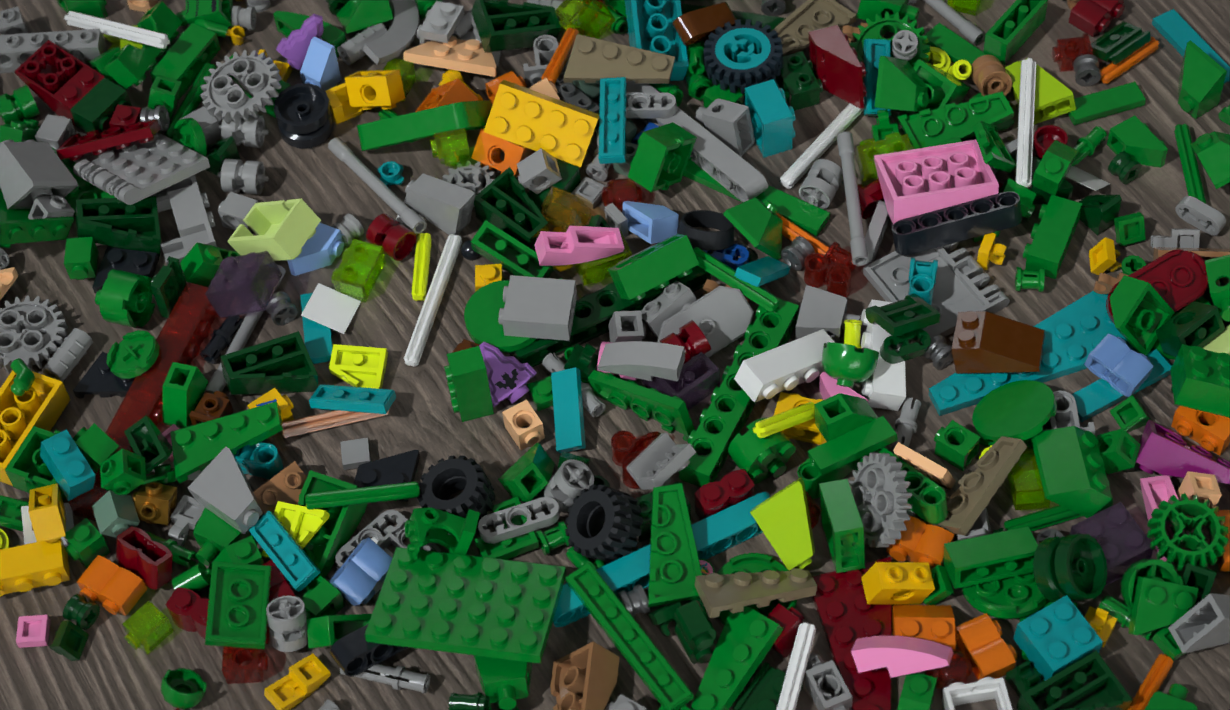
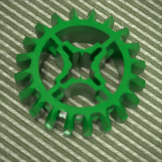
M1186 493L1181 495L1180 500L1173 495L1169 498L1168 502L1161 501L1158 506L1159 509L1153 510L1152 518L1147 523L1148 528H1150L1147 532V538L1153 540L1150 543V549H1159L1156 554L1157 559L1165 556L1167 558L1166 562L1177 564L1178 571H1181L1184 565H1187V562H1190L1193 566L1199 565L1205 568L1208 566L1207 563L1214 565L1218 560L1217 557H1222L1225 550L1223 547H1226L1229 541L1225 537L1229 532V527L1223 526L1226 521L1225 516H1216L1219 512V507L1210 509L1208 507L1209 499L1203 503L1198 502V494L1194 495L1192 500H1189ZM1166 521L1170 523V529L1174 533V536L1171 540L1168 538L1165 531ZM1204 526H1206L1210 534V545L1206 543V537L1201 532ZM1183 530L1185 531V533L1186 531L1191 532L1192 530H1194L1192 536L1191 533L1189 535L1184 534L1181 536ZM1181 548H1188L1191 551L1183 550Z

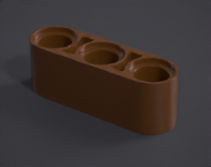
M722 2L685 13L676 18L672 24L683 44L687 46L709 39L711 32L716 34L715 29L719 26L725 30L724 24L730 22L732 27L735 26V20L737 19L728 3Z

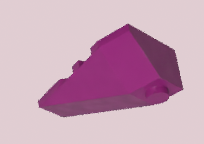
M1148 420L1139 442L1141 446L1136 459V463H1139L1138 467L1141 470L1150 474L1157 472L1162 475L1182 478L1185 477L1187 471L1215 475L1217 482L1230 484V461L1221 457L1216 461L1212 459L1213 455L1202 446L1192 445L1190 447L1182 439V435L1154 421Z

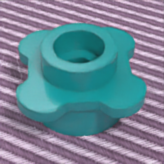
M389 161L378 168V172L381 175L380 180L386 186L400 185L404 182V177L402 176L404 168L401 164Z

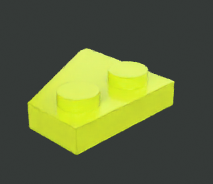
M333 344L329 365L330 373L353 387L382 389L388 357L387 348Z
M280 501L277 502L274 511L275 516L302 549L330 516V513L324 510H309L305 506ZM263 549L261 556L271 559Z

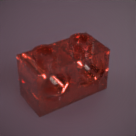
M267 627V630H266V643H265V644H269V641H270V634H269V628H268V627ZM223 646L222 672L227 684L263 682V671L268 670V655L264 653V649ZM251 660L249 664L244 666L241 665L243 662Z

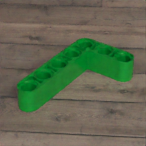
M491 100L458 102L357 125L361 151L383 148L455 131L484 129L492 108Z
M885 447L872 452L889 453L890 456L896 457V462L902 463L900 471H907L904 480L910 481L907 492L912 493V496L908 498L907 503L912 506L910 510L931 524L941 523L947 518V500L942 487ZM863 457L821 476L810 458H808L797 470L798 479L801 477L804 481L806 497L809 499L819 498V483L842 480L853 470H858L857 463L863 462Z

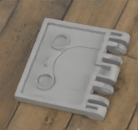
M157 132L154 135V139L149 142L139 143V140L130 142L131 145L112 152H104L95 160H81L74 165L73 171L78 177L89 181L92 185L115 196L125 204L132 205L209 168L210 164L207 157Z
M959 242L911 255H900L894 251L863 267V274L883 299L887 302H897L903 300L909 292L908 280L911 257L915 258L916 261L933 262L938 260L936 284H934L931 306L940 312V323L923 329L930 335L931 339L937 335L946 337L955 332L958 312L987 311L997 313L1010 302L1009 298L996 284L979 291V289L988 284L990 276L986 272L983 273V268L972 256H968L969 252L966 248H961L948 254L959 245Z

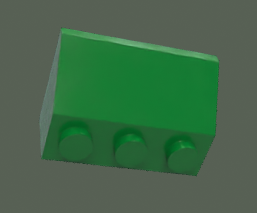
M1076 426L1041 431L1031 438L1046 499L1088 519L1113 499L1109 487L1110 483L1103 465L1104 461L1100 454L1098 439L1093 433L1084 431Z

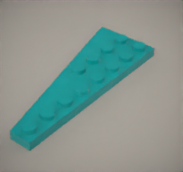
M1092 291L1033 326L1045 330L1040 372L954 373L929 388L928 395L938 415L942 416L976 405L994 389L1011 382L1033 380L1044 383L1087 369L1085 362L1088 355L1107 334L1122 338L1131 350L1135 352L1137 350L1116 329L1115 324L1109 318L1106 309L1108 294H1098Z

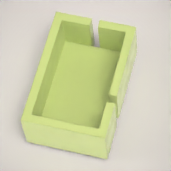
M291 199L286 202L281 200L255 203L243 221L256 236L243 224H240L227 242L247 263L293 260L301 254L305 242L315 234V228L321 219L302 199Z

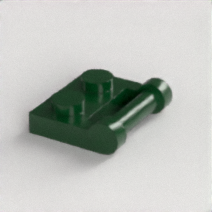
M917 294L907 295L903 300L881 307L871 306L865 311L866 318L870 323L876 322L893 337L902 336L905 333L940 323V312Z

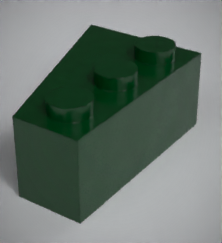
M475 0L471 10L485 53L533 47L537 37L551 35L557 39L561 30L555 8L551 6L523 2V5L509 3L508 0Z
M510 167L475 196L474 207L476 217L479 220L490 222L536 252L535 242L541 231L549 232L548 222L534 201L530 200L525 192V188L522 184H519Z
M156 196L147 197L132 205H127L117 198L76 200L78 238L93 237L95 243L121 249L155 252L160 257L161 236Z
M299 331L221 356L222 373L231 395L264 394L273 388H276L279 393L315 392L318 388V374Z
M1096 650L1023 693L1016 708L1018 710H1127L1133 700Z

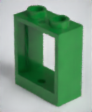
M848 479L819 483L821 526L836 573L865 568L864 526Z

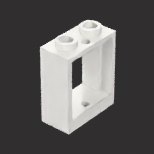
M985 677L977 682L968 684L956 682L943 689L942 704L944 710H955L954 706L991 699L996 700L998 710H1013L1003 677L997 679Z

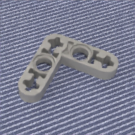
M626 93V103H628L626 118L665 119L676 114V98L670 93ZM638 102H644L646 104V106L641 109L633 107V105ZM598 129V136H597L598 151H599V129Z
M397 510L383 512L338 550L335 556L338 569L344 563V559L349 557L363 539L369 537L377 538V545L383 550L390 544H393L395 547L407 548L403 541L407 538L405 536V523L408 519ZM389 521H390L391 523H395V522H396V523H397V526L393 527L392 525H389V526L387 527V524H386V523L389 522ZM433 542L420 548V550L424 548L426 551L441 552V549Z

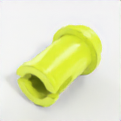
M958 60L950 66L948 73L958 80H965L972 74V66L967 60Z
M855 319L844 320L843 344L854 345L856 348L863 349L860 344L862 321Z

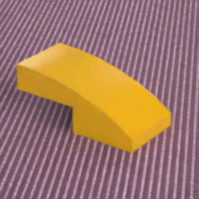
M312 653L290 666L288 675L264 688V696L277 710H291L316 691L331 676V672Z

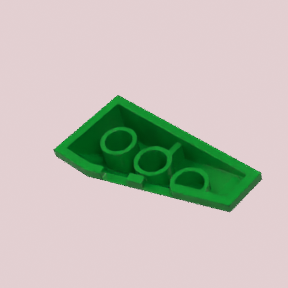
M310 470L299 495L298 505L306 507L305 496L308 493L360 487ZM368 503L319 508V510L330 513V516L303 550L321 573L303 590L314 589L318 585L316 579L320 575L324 579L336 562V553L351 538L361 522Z

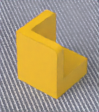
M346 82L325 91L329 98L331 112L336 125L363 114L361 107H350Z

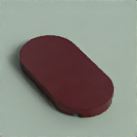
M1181 249L1169 251L1129 275V277L1149 282L1175 313L1201 297L1208 285L1205 261L1198 254ZM1119 282L1110 290L1106 301L1107 313L1113 323L1110 296Z

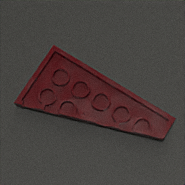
M891 557L865 563V568L841 573L833 571L813 576L817 584L816 596H812L836 667L853 697L852 710H891V677L888 668L884 667L858 673L851 652L858 638L891 636V604H867L861 579L876 562H891Z

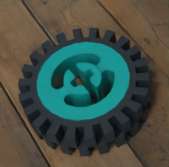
M746 19L745 25H741L740 20H735V26L733 27L730 22L724 24L725 30L720 26L715 29L716 34L711 32L709 40L705 41L703 53L707 76L709 79H712V83L715 86L720 83V89L724 91L730 86L731 93H736L737 88H741V94H745L746 87L772 79L776 81L775 76L779 77L781 69H783L781 38L778 37V33L775 30L771 31V26L766 24L762 28V22L756 21L755 25L752 26L751 19Z

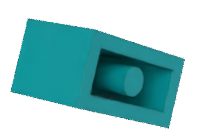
M67 429L41 442L40 456L68 501L94 488L96 475Z

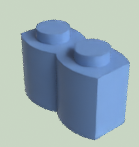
M1107 334L1091 351L1085 362V366L1093 374L1106 380L1116 391L1127 397L1133 395L1149 377L1154 367L1147 356L1131 350L1122 338Z
M370 538L363 539L332 576L329 583L337 588L342 596L353 606L360 605L361 603L365 605L374 596L376 591L373 588L379 580L384 582L392 557Z

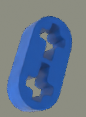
M733 244L726 249L716 250L710 254L735 271L737 267L749 263L748 249L738 244ZM703 250V251H705V252H707V253H710L712 250ZM737 256H741V258H739L738 261L733 260L736 259Z

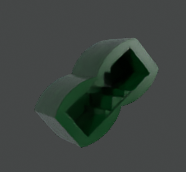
M694 600L675 610L674 619L677 623L675 633L691 663L703 664L711 659L716 647L714 642L716 631L700 602Z

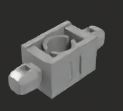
M810 653L806 667L807 670L805 671V686L817 709L852 710L853 697L834 661L831 660L825 663L818 653ZM824 683L826 688H831L835 691L834 698H832L831 694L822 691Z

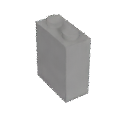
M510 275L509 286H504L503 289L505 307L500 308L498 317L499 324L503 325L504 336L570 341L577 300L576 281Z

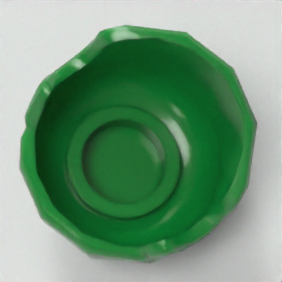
M169 669L162 678L161 693L164 700L171 706L183 710L189 709L202 701L207 683L191 669Z

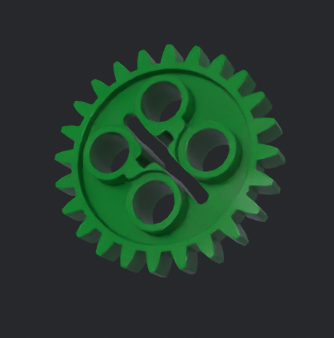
M886 12L884 19L875 14V22L867 18V27L859 25L860 34H852L856 42L849 43L851 48H855L859 62L862 61L864 63L865 39L891 40L892 52L893 37L885 39L883 35L887 32H893L895 35L899 31L909 30L916 35L918 46L915 57L908 62L912 67H914L918 59L930 62L929 55L925 54L931 52L930 45H926L929 39L928 36H923L925 33L924 28H917V20L909 24L908 15L904 16L901 20L899 12H896L893 18H890L889 13Z

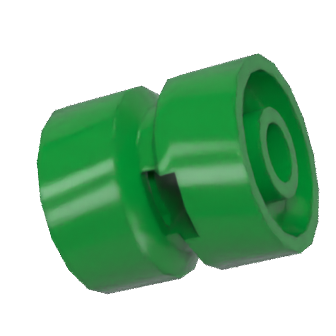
M27 85L13 90V95L11 96L7 93L0 96V115L5 125L11 124L12 120L21 121V118L30 119L40 115Z

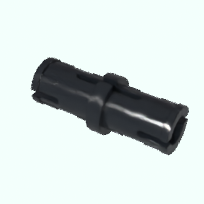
M230 312L219 329L213 331L211 340L200 353L201 357L206 355L204 358L206 362L215 364L225 347L231 345L232 337L243 322V319H239V315Z

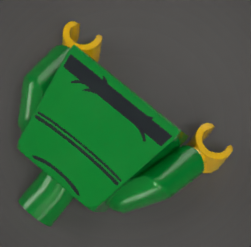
M186 0V9L176 14L182 21L181 26L193 23L216 32L217 36L224 38L226 35L230 36L232 43L235 45H242L244 43L245 31L241 26H234L232 29L228 28L232 26V0Z

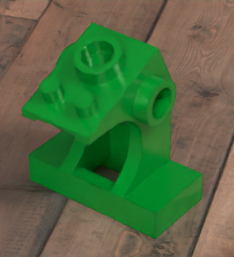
M414 508L410 520H407L405 523V536L410 540L407 550L412 551L413 559L416 561L420 548L431 542L445 546L452 554L466 555L475 535L480 513L469 509L466 518L435 508Z

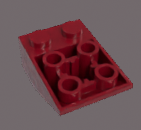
M838 25L810 31V60L813 64L815 78L821 80L824 90L859 109L864 108V97L867 96V91L863 83V77L866 76L864 63L862 61L859 62L857 59L855 48L850 47L847 34H843Z
M50 40L44 43L14 71L57 115L71 119L74 126L76 124L70 109L105 78V76Z

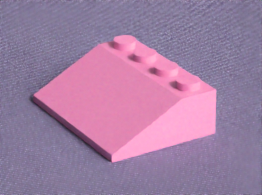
M977 140L874 155V162L886 209L893 224L899 220L988 197L999 192V183L990 166L985 164Z

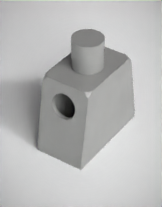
M715 99L708 108L703 106L698 108L695 119L704 123L706 130L740 157L755 143L748 106L723 99Z
M806 285L796 323L795 340L824 329L835 343H840L842 331L845 329L844 320H861V316L847 313V299L845 297Z

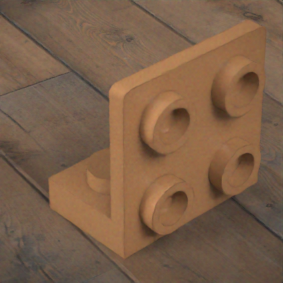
M295 461L253 491L263 515L268 511L274 513L278 501L298 505L299 495L307 476Z

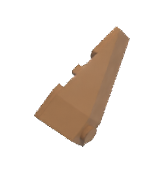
M593 641L554 661L550 690L551 695L556 697L557 704L553 707V710H604L617 683L620 657Z

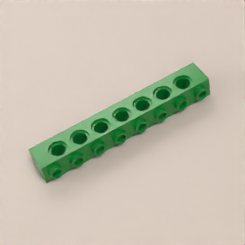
M780 298V304L774 312H769L759 305L754 324H749L746 329L744 343L737 346L732 365H727L724 370L721 386L715 387L709 408H704L701 413L699 427L697 430L693 429L690 433L688 443L691 444L696 453L689 459V465L679 471L680 480L698 487L715 482L729 455L728 448L731 441L742 431L756 404L734 378L743 360L788 343L796 327L799 305ZM705 453V454H708V455H706V456H700L699 454Z

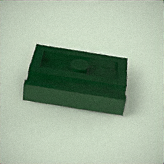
M1123 21L1089 44V54L1105 61L1112 60L1113 64L1116 65L1151 41L1150 31L1142 32V28Z
M169 256L167 258L169 264L167 266L163 265L159 273L154 275L150 286L161 316L171 320L184 300L183 293H188L189 288L179 259Z
M765 662L734 707V710H776L786 673L778 668L770 667V664Z

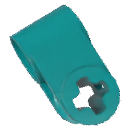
M911 257L908 295L917 294L929 305L932 304L938 260L925 262L916 261L915 258Z
M259 442L253 446L246 445L240 448L237 454L234 455L244 474L271 479L284 469L277 448L270 443Z

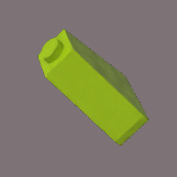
M1022 61L1014 62L1005 67V70L1012 79L1011 91L1018 107ZM1037 64L1034 125L1076 110L1073 92Z
M800 477L750 511L788 571L794 567L803 569L812 562L810 557L815 552L805 484Z

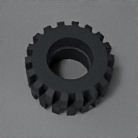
M453 455L449 456L448 460L444 461L443 458L438 460L437 465H431L428 468L429 472L427 474L423 473L421 477L423 482L418 483L420 495L417 499L422 508H435L466 518L470 509L480 513L479 523L480 519L488 515L487 512L492 511L494 507L492 501H495V493L493 492L494 487L481 466L474 459H467L466 456L460 455L457 459ZM464 489L460 495L448 500L455 492Z
M592 485L589 489L585 488L581 491V496L574 498L573 506H570L568 509L570 513L569 517L566 518L565 524L568 525V528L565 532L566 536L570 537L568 542L570 546L574 547L573 550L575 552L608 563L631 553L632 546L636 547L638 543V535L641 536L642 530L640 525L643 524V517L639 516L642 511L640 506L636 505L637 500L630 497L628 493L604 485Z

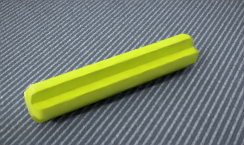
M429 233L417 235L411 292L414 301H424L427 296L432 242Z
M809 402L755 423V427H753V432L757 434L758 438H764L814 419L815 403Z

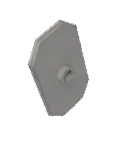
M718 286L663 321L657 342L660 343V340L671 333L679 334V328L693 320L711 346L709 352L699 358L693 356L692 363L685 366L693 368L743 336L748 325L751 324L754 312L740 289Z

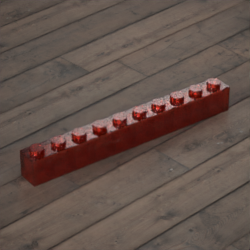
M190 282L185 286L156 339L160 346L156 362L148 371L134 379L105 432L119 445L117 452L123 448L134 453L124 431L147 415L156 427L163 422L164 381L172 362L190 365L192 360L197 358L202 341L210 334L211 325L215 317H218L222 310V302L216 289ZM93 470L96 475L93 489L68 501L74 515L96 521L92 506L108 492V490L101 488L100 470L97 473Z

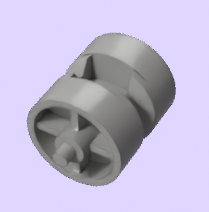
M250 115L248 122L241 118L238 124H235L233 119L229 124H226L223 119L222 125L218 126V129L221 130L222 140L232 136L235 139L236 146H240L243 142L245 147L260 148L263 145L265 135L269 133V130H266L263 115H258V118Z
M225 159L221 172L217 174L218 177H221L223 192L239 193L243 190L245 194L260 195L265 181L269 180V177L265 176V166L261 161L247 160L243 164L241 160Z
M816 160L799 189L800 198L818 208H827L843 181L841 167L830 160Z
M574 459L566 460L551 478L548 485H546L544 496L555 499L559 505L560 512H568L569 507L574 504V498L581 496L583 489H589L593 485L594 475L591 469L583 462Z
M281 596L272 600L266 608L272 646L281 652H294L303 648L308 643L304 602L295 596Z

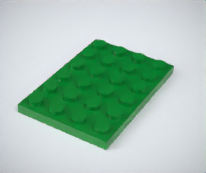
M396 547L365 632L366 642L541 664L564 585L566 567L420 550L416 561L413 559L412 551H408L407 548Z

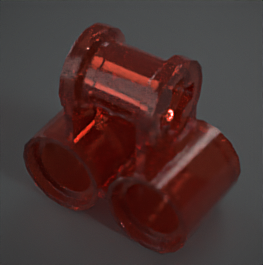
M834 242L825 255L821 253L809 254L804 261L805 283L815 288L827 285L828 292L845 298L849 296L851 273L856 267L852 263L851 252L841 248L839 243Z
M619 431L612 436V460L616 465L622 467V479L627 487L631 489L640 488L626 467L661 433L650 432L636 439L629 431Z

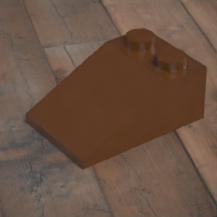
M987 311L958 312L951 348L956 374L1040 372L1045 330Z

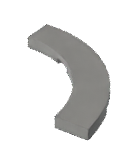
M389 0L391 11L394 14L392 26L381 37L365 43L363 51L377 65L398 57L400 52L408 48L413 42L419 22L415 0Z

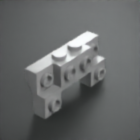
M195 175L151 195L156 196L158 212L172 209L180 234V238L161 243L167 265L169 264L167 260L169 256L177 258L181 262L197 242L217 247L211 229L216 224L212 212L206 213L205 208L210 207L206 192L200 194Z

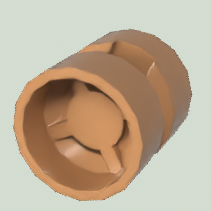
M983 55L971 64L972 74L970 77L983 96L1003 92L1004 96H1006L1010 92L1012 79L997 57Z

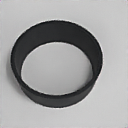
M696 210L687 212L681 217L677 234L687 235L692 248L722 250L731 247L735 242L734 225L722 213ZM693 227H708L720 231H704Z

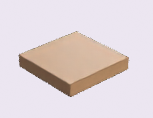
M897 443L893 450L897 457L932 481L947 489H952L956 480L948 469L903 444Z

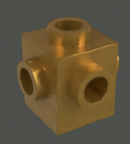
M153 481L142 485L138 491H135L132 499L139 520L149 524L168 525L171 521L170 516L176 508L177 487Z

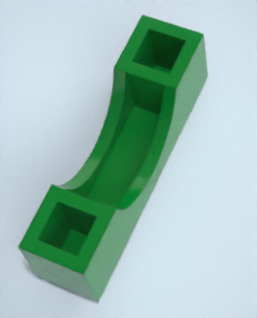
M161 1L144 14L137 26L167 34L171 42L179 34L177 29L182 24V21ZM128 44L116 52L103 69L123 89H127L133 84L138 86L146 78L144 73L156 65L157 60L155 58L161 56L168 49V46L162 49L143 44L142 49Z

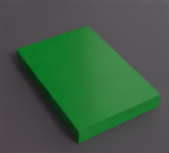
M212 561L205 645L265 649L267 630L266 608L269 603L271 566Z

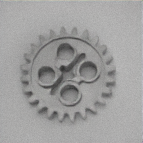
M244 50L241 56L234 52L232 59L224 56L225 62L222 64L217 61L216 65L218 68L209 69L211 76L203 78L207 84L201 85L203 93L200 96L204 100L202 103L212 117L215 116L218 121L224 119L226 124H229L232 119L235 124H238L241 118L248 122L250 115L258 118L257 112L259 110L264 113L267 112L264 106L266 104H274L271 97H278L279 94L276 90L282 87L279 83L282 78L276 64L270 57L267 58L263 52L258 55L256 50H253L250 55ZM232 75L235 79H237L239 84L245 90H247L253 98H249L240 88V86L238 84H235L232 78H230L229 76Z
M29 295L25 297L23 302H20L18 297H15L14 304H10L7 300L5 301V308H0V369L5 367L7 373H10L12 371L11 363L18 358L22 359L31 371L32 365L36 364L41 369L42 361H49L50 355L55 354L57 347H60L64 342L63 339L68 337L66 332L68 326L62 311H59L56 304L51 305L49 299L42 303L40 296L31 301Z
M870 453L869 456H863V462L857 463L858 470H853L852 472L855 480L849 481V484L852 487V494L864 526V544H868L869 547H889V545H895V539H901L900 531H906L904 520H910L909 515L906 513L907 509L912 508L907 503L908 498L912 496V493L907 492L910 481L904 480L907 471H900L902 463L896 462L895 456H890L889 453Z

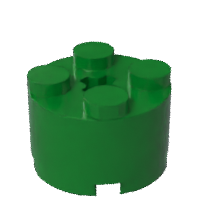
M110 270L102 290H98L95 296V303L99 305L103 319L110 323L132 328L146 325L155 309V303H151L153 292L150 285L152 278L122 270Z
M768 417L760 418L747 425L746 427L749 431L743 436L738 433L728 448V453L740 470L745 469L755 485L770 476L774 478L781 476L787 469L785 464L796 451V447L783 431L764 438H758L757 434L753 432L755 423Z

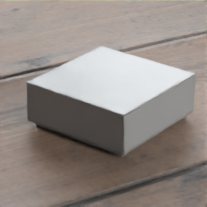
M585 176L571 193V197L573 200L594 209L606 195L607 186Z
M613 203L607 205L604 209L605 221L611 228H619L621 238H625L629 235L628 219Z
M368 438L340 442L344 470L358 468L360 464L371 462Z

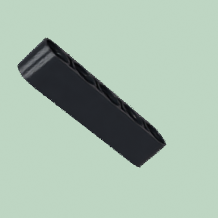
M1002 192L899 220L892 226L895 251L900 255H911L1017 226L1022 221L1020 196L1015 192Z
M367 624L337 640L330 649V655L347 676L352 677L408 647L366 642L365 632L368 627Z

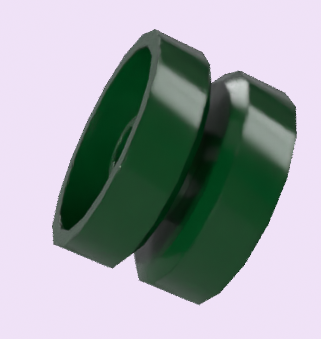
M1089 534L1046 538L1039 543L1034 554V578L1040 592L1051 602H1055L1066 595L1071 601L1094 599L1101 594L1106 584L1107 563L1103 549L1097 540Z

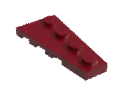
M156 119L129 124L122 131L119 126L109 128L101 134L99 130L89 131L87 135L82 137L80 133L72 134L56 152L60 160L69 158L70 161L80 159L84 154L90 152L93 155H98L107 151V148L115 146L116 149H122L131 145L130 142L138 140L139 143L149 142L154 139V135L160 130V126Z

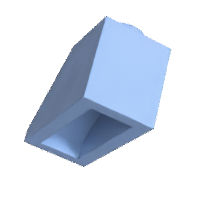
M315 36L311 39L300 71L303 84L310 83L326 91L335 87L342 79L335 47Z
M632 201L623 202L622 214L628 219V231L650 244L659 243L677 234L679 214L662 205Z
M319 223L315 228V234L303 245L301 254L293 260H287L291 275L297 276L331 265L335 258L342 254L344 249L340 230Z

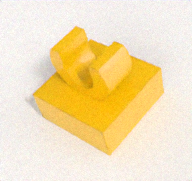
M994 233L984 235L978 250L977 262L984 270H987L990 261L994 264L1002 265L1005 258L1006 246L995 244L996 234Z
M1105 237L1089 250L1091 273L1099 275L1106 270L1115 272L1121 267V263L1116 262L1120 252L1115 249L1114 240Z
M1090 606L1084 618L1103 641L1102 647H1105L1117 623V618L1110 616L1109 612L1099 607L1095 609Z

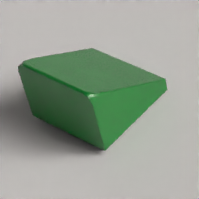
M1133 395L1110 410L1120 428H1123L1127 433L1145 426L1148 420L1153 421L1140 401Z

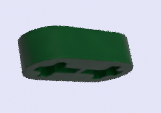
M917 329L902 336H888L880 347V355L884 361L891 364L922 356L931 344L930 335L923 329Z

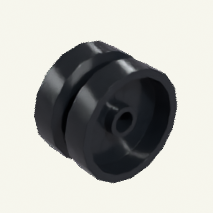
M310 83L287 87L279 93L274 102V113L281 137L287 144L296 148H312L321 145L329 139L334 131V119L329 98L323 89Z

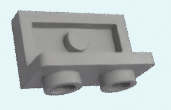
M436 1L432 9L427 11L423 24H420L417 29V39H420V45L431 40L448 43L464 16V6Z
M675 281L668 285L658 297L644 306L643 310H641L642 321L648 325L658 340L663 321L689 306L697 299L689 287L679 281Z
M661 433L626 469L641 490L666 486L671 482L670 477L675 472H679L689 465V459L696 451L690 443L676 445L667 433Z

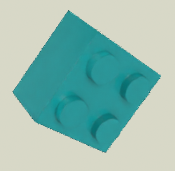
M774 79L746 87L745 106L749 107L755 142L762 156L765 158L791 150L792 141L795 138L793 121L796 120L792 106L788 107L783 89L778 88Z
M1067 595L1019 622L1013 638L1044 680L1049 679L1096 650L1100 653L1103 644L1101 638Z

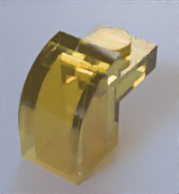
M553 186L541 205L542 215L551 225L560 227L561 232H566L569 226H585L591 216L588 206L580 198Z

